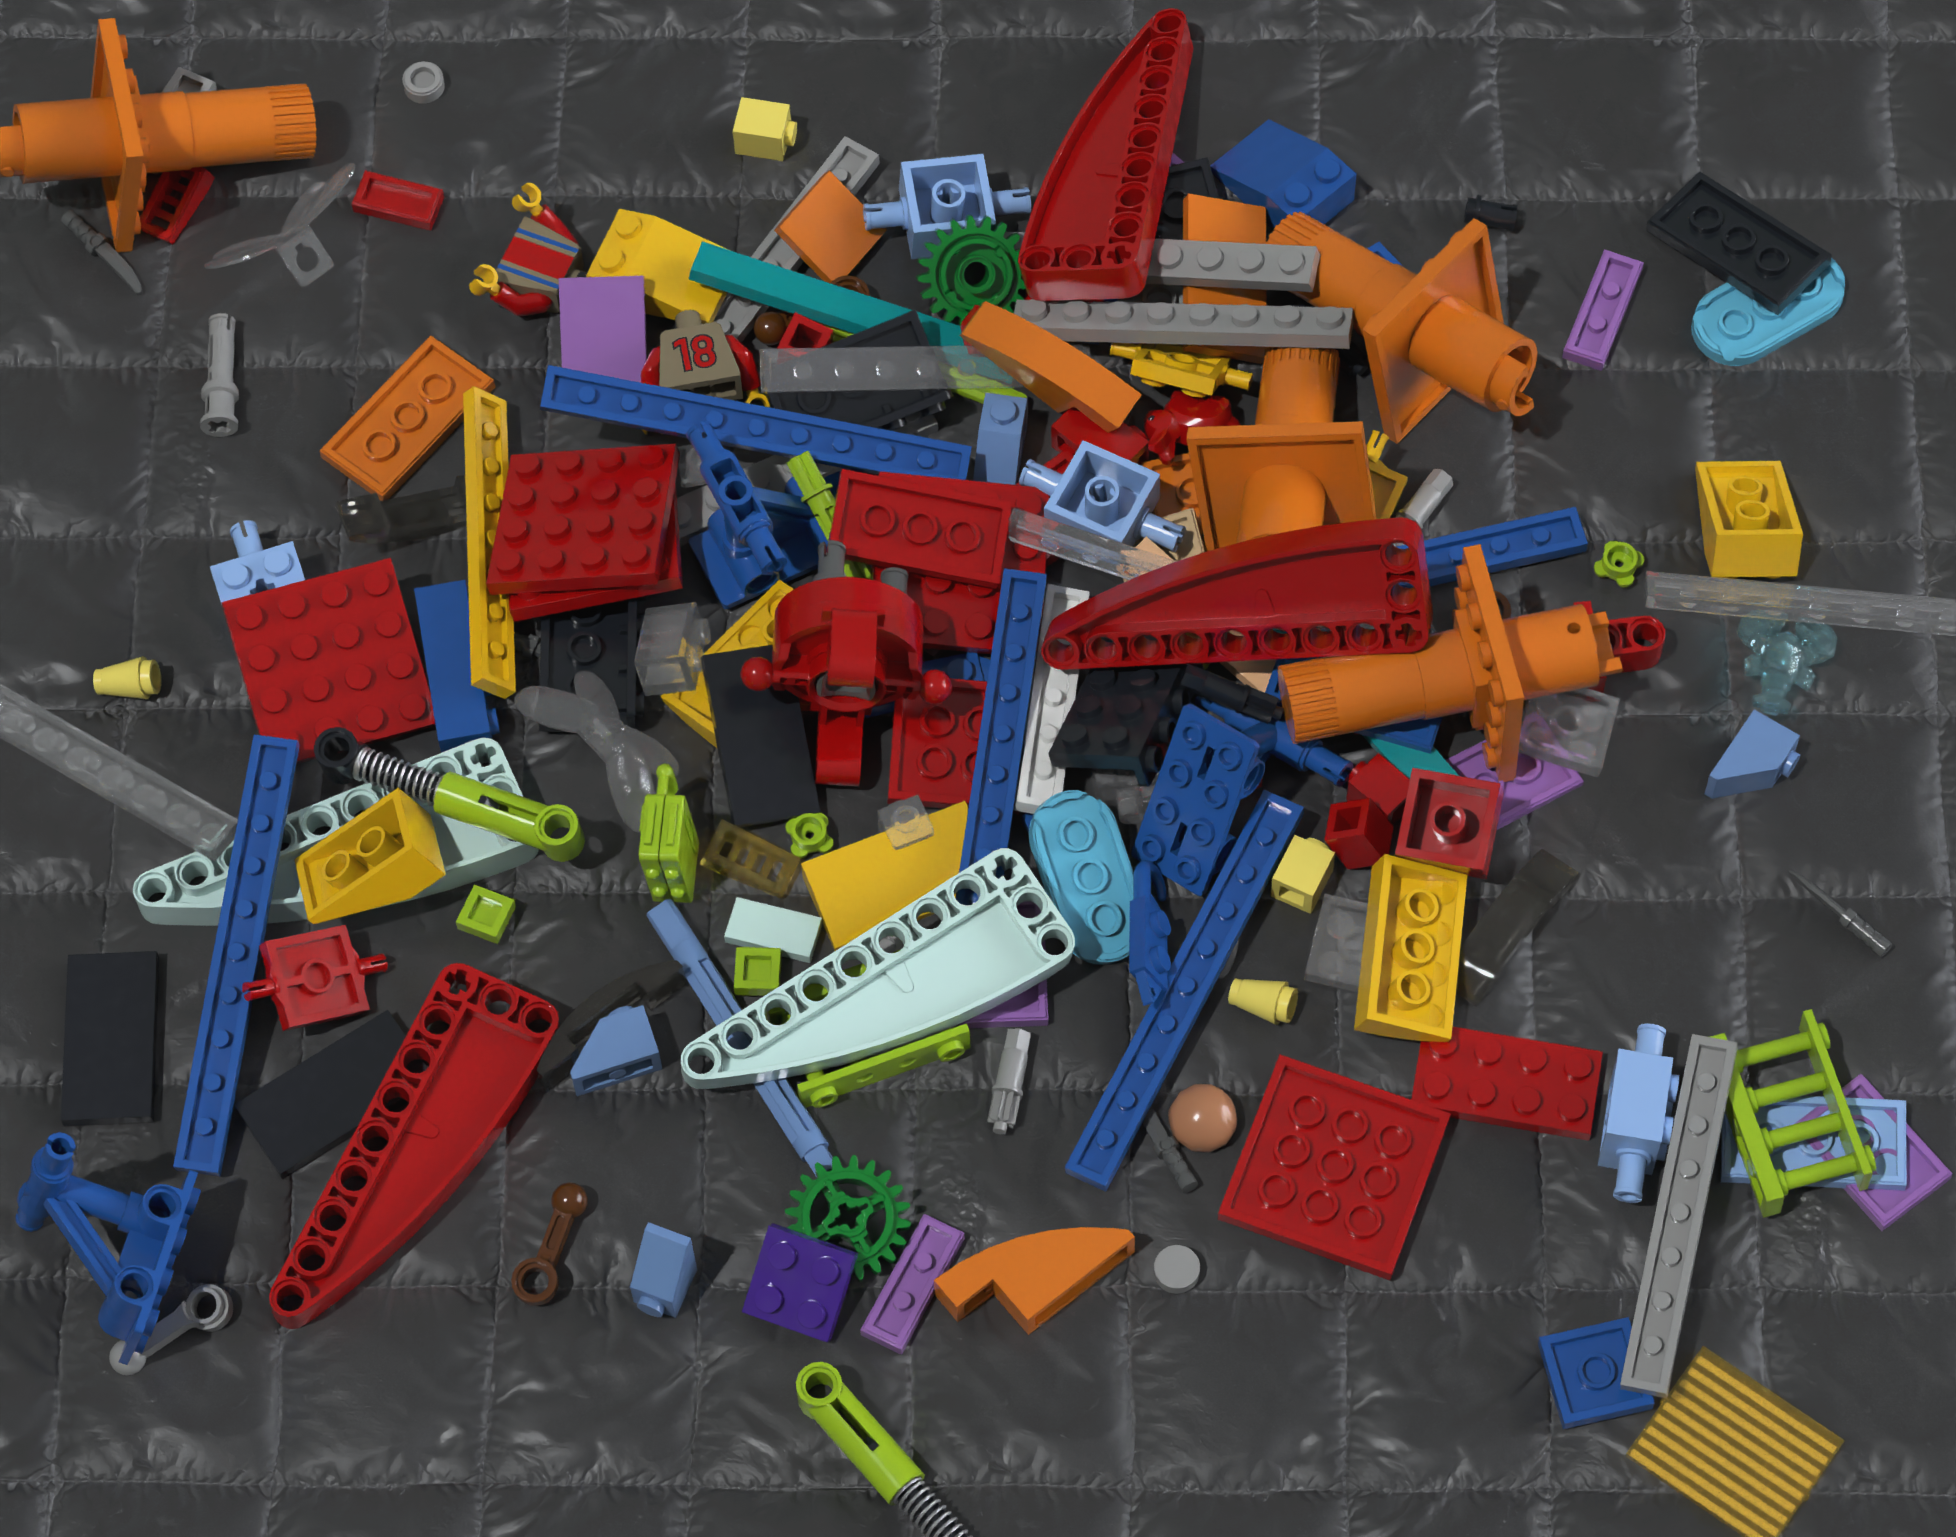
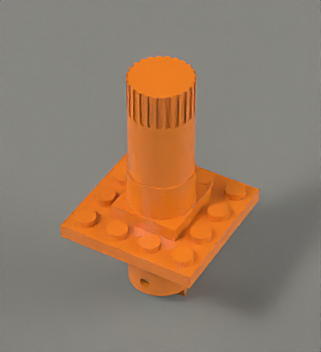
M115 18L98 19L90 98L14 104L13 126L0 127V177L20 176L23 184L101 177L115 251L118 253L132 251L134 235L141 233L138 211H143L144 208L142 192H145L147 173L184 171L195 167L313 158L316 152L317 138L313 100L307 84L188 93L174 91L140 94L137 78L134 76L132 68L125 69L124 60L128 58L127 40L125 34L118 35Z
M1293 212V215H1287L1285 219L1280 221L1279 225L1275 226L1274 231L1268 236L1269 239L1265 244L1317 246L1320 259L1313 292H1288L1314 307L1353 308V329L1364 338L1383 432L1391 441L1398 444L1451 389L1492 412L1506 410L1514 416H1522L1534 408L1533 399L1522 392L1534 372L1537 361V347L1532 339L1504 324L1486 224L1473 218L1462 230L1457 231L1451 237L1449 243L1434 258L1429 259L1423 265L1418 274L1399 264H1393L1303 212Z
M1267 347L1264 353L1255 425L1188 427L1187 445L1206 552L1282 532L1322 525L1377 519L1363 421L1333 422L1340 368L1338 350L1333 348Z
M1481 544L1463 547L1462 565L1456 566V577L1459 587L1454 588L1457 609L1452 610L1453 629L1429 634L1426 645L1419 651L1411 653L1321 657L1278 666L1280 697L1293 744L1412 720H1429L1468 712L1472 729L1476 728L1477 731H1484L1487 742L1482 743V751L1487 769L1494 768L1498 782L1502 780L1503 782L1513 781L1516 778L1524 700L1594 687L1599 684V677L1622 672L1623 668L1620 658H1614L1608 633L1609 621L1606 611L1588 615L1584 606L1577 604L1502 619Z

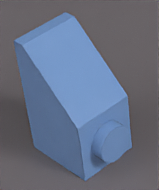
M985 393L978 430L973 481L1017 484L1028 426V398Z
M1754 709L1709 775L1704 794L1713 799L1772 788L1780 775L1788 777L1799 761L1801 755L1795 751L1800 735Z
M641 1005L635 1008L632 1006L619 1007L611 1011L607 1017L600 1018L570 1071L576 1096L662 1070L659 1050L644 1006Z
M648 1222L644 1230L630 1285L633 1302L637 1303L638 1309L654 1317H662L663 1314L674 1318L677 1317L697 1272L690 1237Z

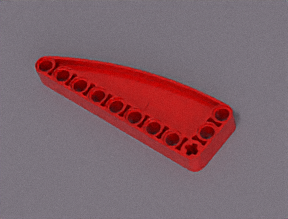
M1175 8L1163 9L1157 12L1143 26L1090 94L1058 148L1035 200L1018 256V264L1030 298L1038 301L1124 299L1133 297L1144 289L1193 55V43L1186 15L1183 11Z
M1384 518L1282 532L1210 550L1137 576L1058 615L1051 621L1041 647V654L1049 666L1055 669L1068 670L1411 653L1419 651L1428 641L1433 620L1423 533L1421 527L1409 518ZM1392 543H1403L1409 548L1399 549ZM1407 582L1413 585L1414 587L1404 588L1400 586L1398 583ZM1359 624H1369L1375 629H1365ZM1316 626H1325L1331 631H1321ZM1273 628L1283 629L1287 633H1277L1273 631ZM1229 631H1238L1242 633L1243 636L1233 635ZM1186 633H1195L1200 638H1192L1188 636ZM1143 635H1151L1157 640H1149ZM1100 637H1107L1113 640V642H1106ZM1057 639H1064L1068 641L1070 645L1063 644L1059 642Z
M453 963L446 966L440 972L270 1290V1306L277 1323L289 1329L301 1328L335 1304L384 1264L413 1237L463 1183L514 1116L543 1070L559 1040V1017L557 1010L552 1004L466 964ZM459 984L466 985V992L460 989L457 995L451 993V987L458 989ZM495 1001H503L511 1006L507 1012L498 1015L487 1010L490 1004ZM538 1019L546 1020L551 1024L549 1029L542 1033L532 1032L528 1029V1025ZM435 1021H444L450 1025L449 1029L442 1034L436 1035L427 1031V1027ZM416 1059H422L429 1063V1067L421 1073H412L406 1069L407 1065ZM400 1097L409 1102L408 1106L401 1112H391L385 1108L388 1101L393 1098ZM373 1137H382L388 1141L385 1148L380 1151L373 1152L364 1147L365 1143ZM352 1176H361L367 1180L366 1185L358 1191H350L343 1187L346 1180ZM338 1215L346 1219L344 1226L338 1230L330 1231L322 1227L323 1222L330 1216ZM310 1255H319L325 1259L321 1268L314 1271L303 1269L301 1264ZM289 1295H298L304 1299L303 1304L295 1311H285L280 1308L281 1301Z

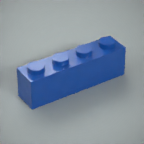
M459 580L414 588L441 753L478 738L493 739L492 735L500 734L496 708L488 709L486 697L493 694L471 686L469 594L466 581Z

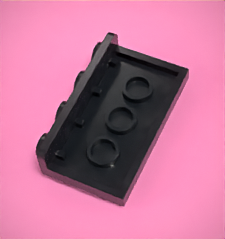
M916 310L757 373L771 408L874 428L882 427V429L889 431L907 425L905 417L920 411L922 417H926L946 409L944 401L953 397L951 389L946 388Z
M646 596L541 616L539 731L635 733V717H644V691H636V678H645V652H636V639H645V613H637V601H646Z
M1104 640L1106 642H1113V640ZM1189 663L1204 670L1203 663ZM1188 664L1090 668L1048 753L1052 767L1134 770L1139 786L1150 787L1156 773H1159L1161 770L1164 756L1168 750L1182 708L1187 704H1191V699L1194 693L1179 688L1181 678Z

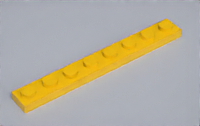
M473 386L463 393L471 686L506 699L516 692L514 621L509 611V594L490 595L486 581L509 468L507 401Z

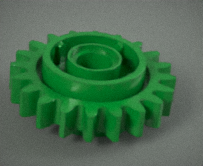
M968 214L965 219V227L963 228L953 218L949 222L951 233L946 234L943 230L936 228L935 233L940 242L934 244L925 241L924 246L932 255L929 258L920 257L917 260L924 267H928V271L917 275L916 280L930 284L920 295L923 299L936 298L929 310L934 314L945 308L943 320L951 323L958 316L959 326H961L962 321L975 305L981 306L985 301L1014 313L1010 303H1016L1017 299L1024 300L1018 294V290L1026 289L1024 281L1021 279L1022 274L1018 264L1020 248L1014 249V245L1020 239L1019 234L1013 233L1004 238L1007 224L1000 222L994 230H991V218L986 215L981 220L980 226H976L973 216ZM972 262H981L985 267V276L977 284H969L964 279V270Z

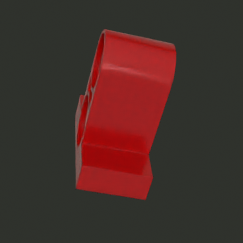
M1591 600L1573 603V605L1582 604L1588 615L1593 614ZM1635 616L1608 620L1610 644L1614 658H1620L1623 668L1621 673L1646 670L1654 667L1659 662L1665 641V628L1658 619L1651 616ZM1645 639L1653 645L1641 646L1635 640ZM1607 676L1599 677V684L1597 686L1583 689L1585 699L1603 697Z

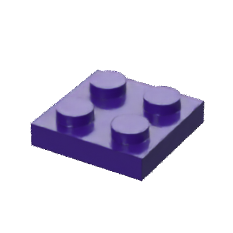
M774 1223L770 1224L742 1313L815 1339L829 1342L835 1330L858 1253Z

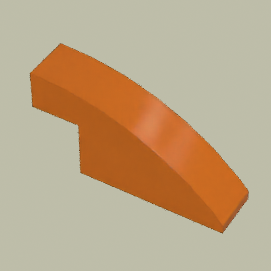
M986 301L981 304L959 335L1057 413L1075 407L1107 433L1120 427L1142 395L1117 375L1069 343L1026 319Z
M1077 1227L1048 1230L1017 1237L989 1247L959 1262L934 1279L935 1296L954 1319L959 1322L994 1295L1029 1335L1135 1252V1236L1127 1229Z

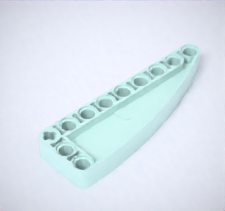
M478 738L415 763L419 769L422 767L426 771L431 769L433 774L439 772L440 777L451 771L523 797L501 746L491 738ZM483 763H490L489 766L481 767ZM365 783L287 815L282 843H289L290 845L285 850L280 851L267 923L307 920L294 859L352 820L356 813L366 810L391 793L392 790L386 791L385 787L380 789L378 785L372 786L371 783ZM420 800L415 801L431 814L446 875L411 899L393 904L451 890L513 869L534 859L539 849L520 842L510 841L503 836L434 812L433 806H429L428 803L423 804ZM319 827H331V829L325 834H313V832ZM235 836L141 874L134 882L133 894L145 920L160 925L218 926ZM195 877H207L199 885H189L190 881ZM155 893H165V896L159 901H147Z
M1000 848L689 1043L681 1054L682 1076L689 1086L696 1089L760 1083L845 1065L922 1040L980 1015L1062 970L1071 960L1075 946L1074 934L1023 858L1014 850ZM1002 866L1004 871L1011 868V879L1006 880L1004 876L999 879L996 878L997 867ZM961 889H971L977 894L979 900L972 905H963L955 899L954 894ZM1031 901L1040 908L1041 913L1034 918H1025L1018 913L1016 907L1022 902ZM932 912L940 918L941 924L934 929H925L918 924L917 917L922 913ZM895 936L903 942L904 946L896 953H888L880 947L879 942L884 937ZM1048 938H1057L1064 943L1066 950L1059 955H1051L1043 949L1041 943ZM848 960H858L865 965L866 971L858 977H850L842 971L841 966ZM813 983L821 984L827 989L828 995L823 1000L812 1001L804 995V989ZM781 1007L790 1014V1019L785 1024L773 1025L766 1020V1013L772 1008ZM743 1031L752 1038V1042L747 1048L737 1050L727 1043L728 1037L734 1032ZM699 1055L707 1056L713 1061L714 1066L707 1073L697 1074L689 1068L690 1061Z

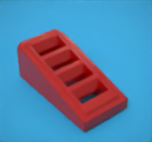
M195 167L184 171L162 172L140 216L141 231L173 245L208 193L215 177L203 167ZM181 177L191 180L188 186L178 183ZM173 190L184 194L181 200L169 195ZM166 203L177 209L173 215L160 208ZM156 216L170 222V224L165 229L151 222Z

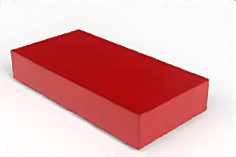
M365 170L351 205L353 212L431 231L444 200L443 189Z

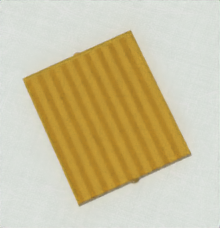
M1702 1346L1667 1398L1662 1397L1660 1407L1630 1447L1626 1457L1743 1537H1779L1802 1502L1810 1498L1811 1489L1845 1440Z

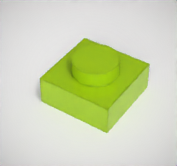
M474 884L456 920L457 929L498 944L516 908L515 900Z
M736 947L735 995L765 996L780 986L781 948Z

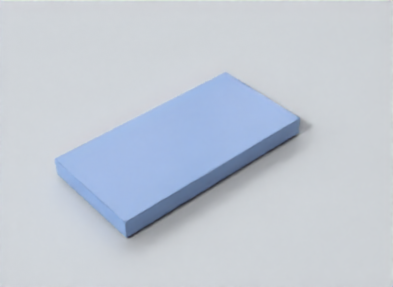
M1800 1096L1758 1108V1113H1755V1117L1760 1129L1766 1127L1768 1131L1793 1125L1816 1107L1827 1106L1824 1096ZM1845 1097L1851 1115H1862L1868 1118L1875 1126L1874 1129L1861 1120H1853L1862 1144L1866 1143L1872 1136L1873 1143L1870 1145L1873 1154L1884 1148L1897 1151V1156L1884 1153L1875 1159L1876 1172L1879 1175L1872 1174L1868 1189L1905 1191L1907 1186L1906 1100ZM1829 1109L1819 1117L1829 1115ZM1884 1110H1893L1896 1113V1123ZM1724 1114L1721 1129V1182L1751 1184L1726 1114ZM1833 1132L1816 1137L1825 1146L1820 1150H1814L1806 1140L1773 1149V1154H1770L1774 1169H1781L1783 1172L1823 1162L1824 1160L1821 1156L1828 1151L1834 1158L1845 1156L1838 1133ZM1853 1173L1805 1186L1845 1188L1846 1185L1857 1184Z

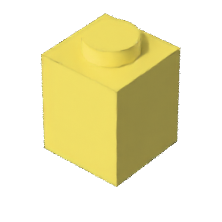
M741 97L733 128L735 154L784 161L787 146H794L797 134V122L791 121L790 105Z
M1294 835L1272 878L1271 897L1311 914L1333 872L1335 852L1331 851L1320 840L1315 838L1304 839Z

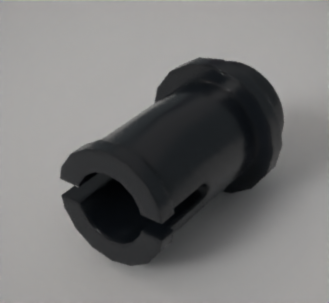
M1477 195L1476 199H1467L1464 222L1469 223L1475 218L1489 227L1513 231L1518 205L1481 200V195Z

